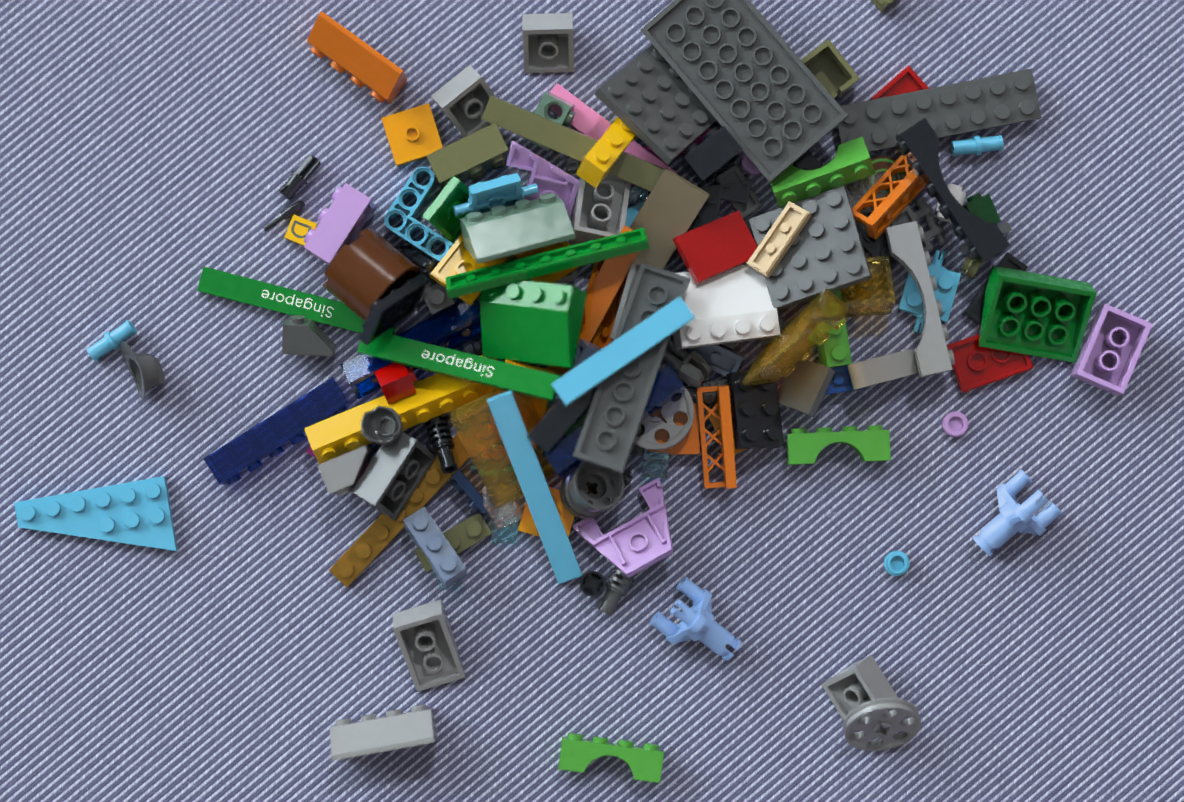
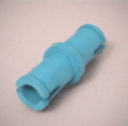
M977 135L973 136L972 139L951 141L950 149L953 157L967 154L980 156L984 152L1003 151L1004 142L1002 135L982 138Z
M126 320L125 323L112 332L107 331L101 340L87 348V352L97 362L111 350L119 349L122 341H126L138 332L129 320Z

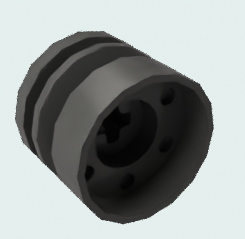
M584 461L565 475L561 481L559 491L561 501L566 510L576 517L589 519L600 515L616 505L623 496L625 485L622 473Z

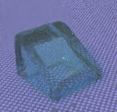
M493 513L492 543L517 544L518 513Z

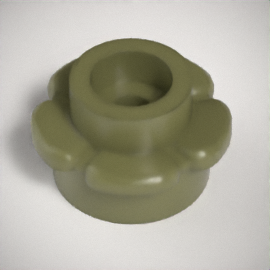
M968 256L961 270L965 271L963 276L967 275L973 279L981 264L978 261L974 262Z

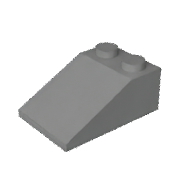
M608 174L600 185L595 188L580 177L571 219L576 238L568 240V243L576 245L619 234L626 223L631 183Z
M441 599L393 614V630L417 692L466 677L452 628Z

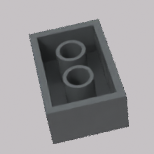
M401 432L395 441L382 445L376 455L371 458L369 466L356 481L352 492L375 510L396 521L436 456L416 439Z

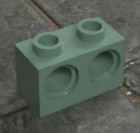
M548 91L544 92L534 113L563 126H569L575 116V112L572 111L575 105ZM557 104L561 107L562 115L560 118H554L551 115L552 105ZM524 138L525 140L543 148L548 152L553 150L534 141H531L527 138Z

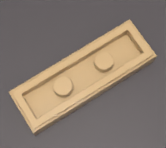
M789 201L746 264L769 278L812 215Z

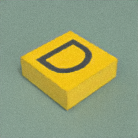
M293 214L284 238L305 246L304 239L311 229L315 230L318 224Z

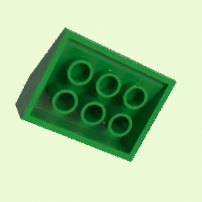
M992 265L985 291L978 345L980 347L1076 363L1097 292L1089 282Z
M523 280L483 290L480 298L483 357L573 368L587 292L571 285Z

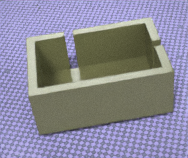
M829 39L801 59L835 100L855 87L860 79Z
M493 123L427 155V159L443 190L453 176L461 182L467 178H471L474 181L484 176V171L492 167L494 170L502 168L506 165L509 150L496 123Z

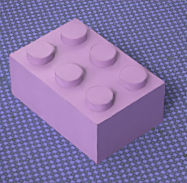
M347 183L335 190L331 198L334 200L329 209L325 207L318 217L320 223L315 230L311 229L304 239L306 243L304 248L328 265L345 244L349 246L354 242L376 208L369 197Z
M1104 304L1100 306L1070 376L1115 396L1124 394L1153 324L1110 305Z

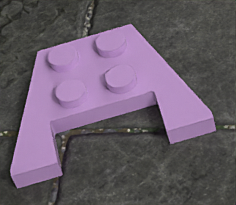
M511 141L506 165L531 171L527 186L536 183L538 187V194L524 197V199L534 200L538 199L542 194H556L564 202L570 219L580 184L579 180L517 142Z
M659 478L638 488L650 510L603 535L594 518L583 519L572 525L578 535L628 578L674 553L664 493Z

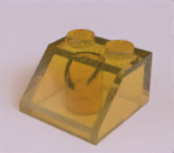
M889 256L866 257L872 279L841 289L845 317L891 314L896 300Z

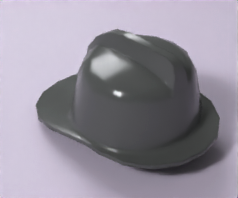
M122 341L120 343L123 359L135 381L140 397L144 398L147 390L164 383L165 377L161 364L153 355L133 353L126 342Z

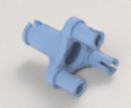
M1022 469L1006 484L1002 483L996 488L999 511L1001 513L988 523L978 536L975 535L973 537L975 542L989 556L993 554L992 552L995 549L998 550L1017 532L1041 536L1047 530L1046 527L1059 515L1063 514L1051 501L1038 515L1034 516L1039 509L1049 502L1038 489L1022 505L1015 500L1017 498L1015 495L1032 482L1031 478Z
M685 576L678 583L676 589L693 601L692 608L688 607L682 600H678L675 605L683 611L680 612L673 606L670 613L681 620L679 624H674L660 611L655 613L649 624L664 634L666 640L673 645L688 640H699L718 656L722 655V659L725 661L730 660L734 654L726 649V645L729 644L738 651L741 640L735 639L732 633L714 620L711 607L712 593L705 588L701 589Z

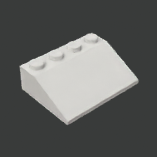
M747 264L740 265L699 284H695L689 271L676 273L691 280L684 302L695 316V319L673 333L675 350L766 339L781 335L777 308H774L772 305L765 277Z

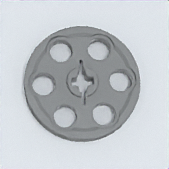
M664 374L657 375L655 381L657 391L650 395L648 403L656 409L659 406L662 408L660 412L666 423L657 416L650 417L652 412L647 405L641 424L645 427V432L643 435L636 437L634 441L635 445L646 450H666L679 444L689 433L694 420V405L690 393L678 380ZM671 388H678L682 392L680 400L673 402L667 398V392ZM683 412L687 415L688 421L685 425L677 426L673 422V417L676 413ZM659 430H666L669 433V440L664 444H660L655 440V434Z
M882 698L863 703L851 710L843 721L846 741L851 746L866 751H882L901 746L913 739L921 728L917 707L909 701L897 698Z

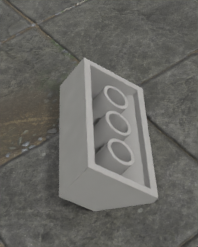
M426 704L411 707V712L401 713V709L386 711V716L376 718V713L363 715L361 716V721L351 722V718L336 720V725L330 727L332 761L435 742L438 735L433 708L427 709Z

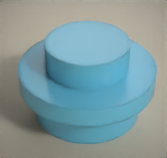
M892 551L884 559L885 570L890 575L901 576L909 569V558L901 551Z

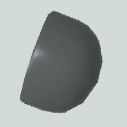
M377 406L375 409L363 414L360 427L362 434L370 442L377 445H387L400 436L403 423L401 416L393 408Z

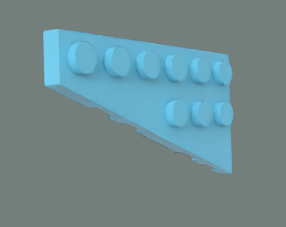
M166 476L14 502L19 528L178 551Z

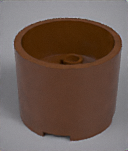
M372 228L359 232L358 236L360 238L352 242L349 246L345 244L340 249L324 274L328 279L323 284L326 290L364 322L369 318L371 314L369 309L377 299H384L392 289H399L408 278H415L420 273L417 265Z

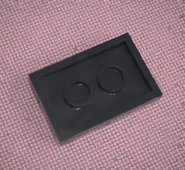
M420 273L415 278L410 277L399 289L394 288L384 299H377L369 309L371 312L369 318L362 325L363 332L360 340L368 345L414 313L429 278L423 273Z
M730 372L726 374L730 393L735 449L783 447L784 438L775 372Z

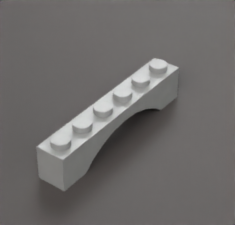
M917 221L887 227L885 235L890 256L897 260L911 275L922 299L924 311L923 330L920 342L914 352L919 377L923 378L949 372L952 370V365L955 364L952 349H947L945 341L949 340V334L946 325H942L940 320L943 310L940 300L936 301L934 295L937 285L934 275L930 276L928 266H931L929 252L924 251L922 242L925 241L922 226L918 227Z

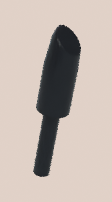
M299 200L280 212L281 215L267 224L263 229L268 231L283 219L285 221L305 206L304 201Z

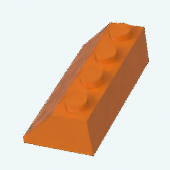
M323 11L320 12L307 39L311 47L309 51L321 60L325 57L331 61L330 66L338 73L342 74L345 71L351 76L350 81L359 88L367 87L372 91L370 95L378 102L386 101L388 104H391L408 81L404 70Z

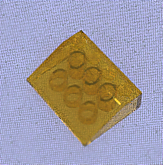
M826 287L780 332L781 335L775 336L759 352L742 382L745 385L777 382L782 376L787 378L795 370L796 366L794 365L799 360L804 362L812 354L813 351L811 349L816 344L821 346L829 338L830 335L828 333L833 328L838 330L846 322L845 315L849 308Z
M497 389L451 411V422L496 507L523 495L487 402L488 398L508 392L502 389ZM512 392L529 434L541 418L529 396ZM532 442L546 479L565 466L555 445L545 453Z

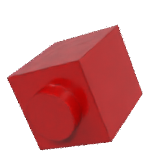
M393 363L374 371L388 405L417 393L413 385L417 379L412 367L407 369L405 365Z

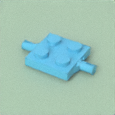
M518 173L504 175L486 182H478L475 185L469 186V199L467 203L453 206L455 216L469 212L483 213L491 211V208L495 206L506 207L514 205L515 202L523 200L524 197L538 194V187L536 183L521 187Z
M936 249L931 266H928L930 276L934 275L937 290L934 291L936 301L940 300L943 310L940 320L947 323L961 274L944 268L942 264L946 252L941 251L938 260L940 250ZM908 273L898 310L911 313L917 317L913 332L922 334L924 321L922 299L917 285Z

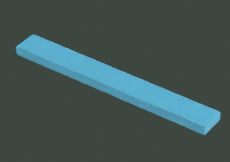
M512 390L488 398L487 402L558 584L582 576V571L531 440L527 438L528 432Z

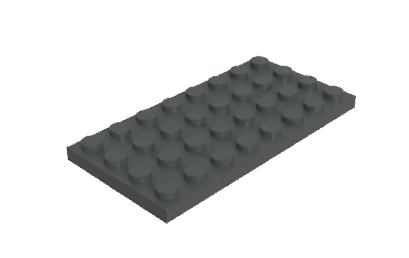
M674 0L641 29L642 33L721 126H725L743 149V152L770 183L849 117L750 0Z

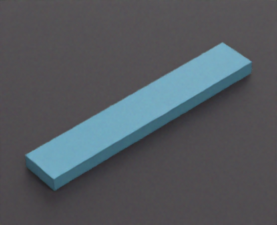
M679 296L554 381L551 385L564 404L568 406L694 320L695 316Z

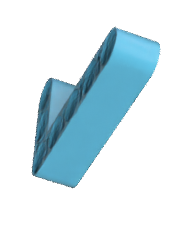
M419 167L412 173L385 215L384 223L392 234L439 263L453 246V243L414 219L436 185L433 171L427 167ZM422 174H427L431 177L430 182L425 186L417 183L418 177ZM409 195H414L417 197L416 204L411 207L405 206L404 199ZM395 216L403 218V223L398 228L390 226V221ZM414 230H423L424 237L422 240L413 241L411 239ZM436 243H443L446 246L443 254L436 255L432 252V248Z

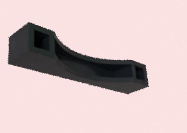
M923 118L895 137L898 141L896 143L898 150L903 156L907 155L912 162L910 164L911 169L917 177L921 176L926 183L924 186L925 190L931 198L935 197L940 204L938 207L939 211L945 219L951 220L955 226L952 228L953 232L960 241H965L969 247L967 253L974 262L978 261L979 264L985 263L1010 246L996 224L973 215L951 194L940 169L938 154L939 138L926 118Z

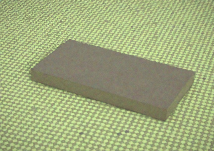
M665 168L630 225V228L633 230L645 228L650 248L639 251L633 264L641 265L642 262L664 269L676 249L673 239L687 232L709 197V193Z

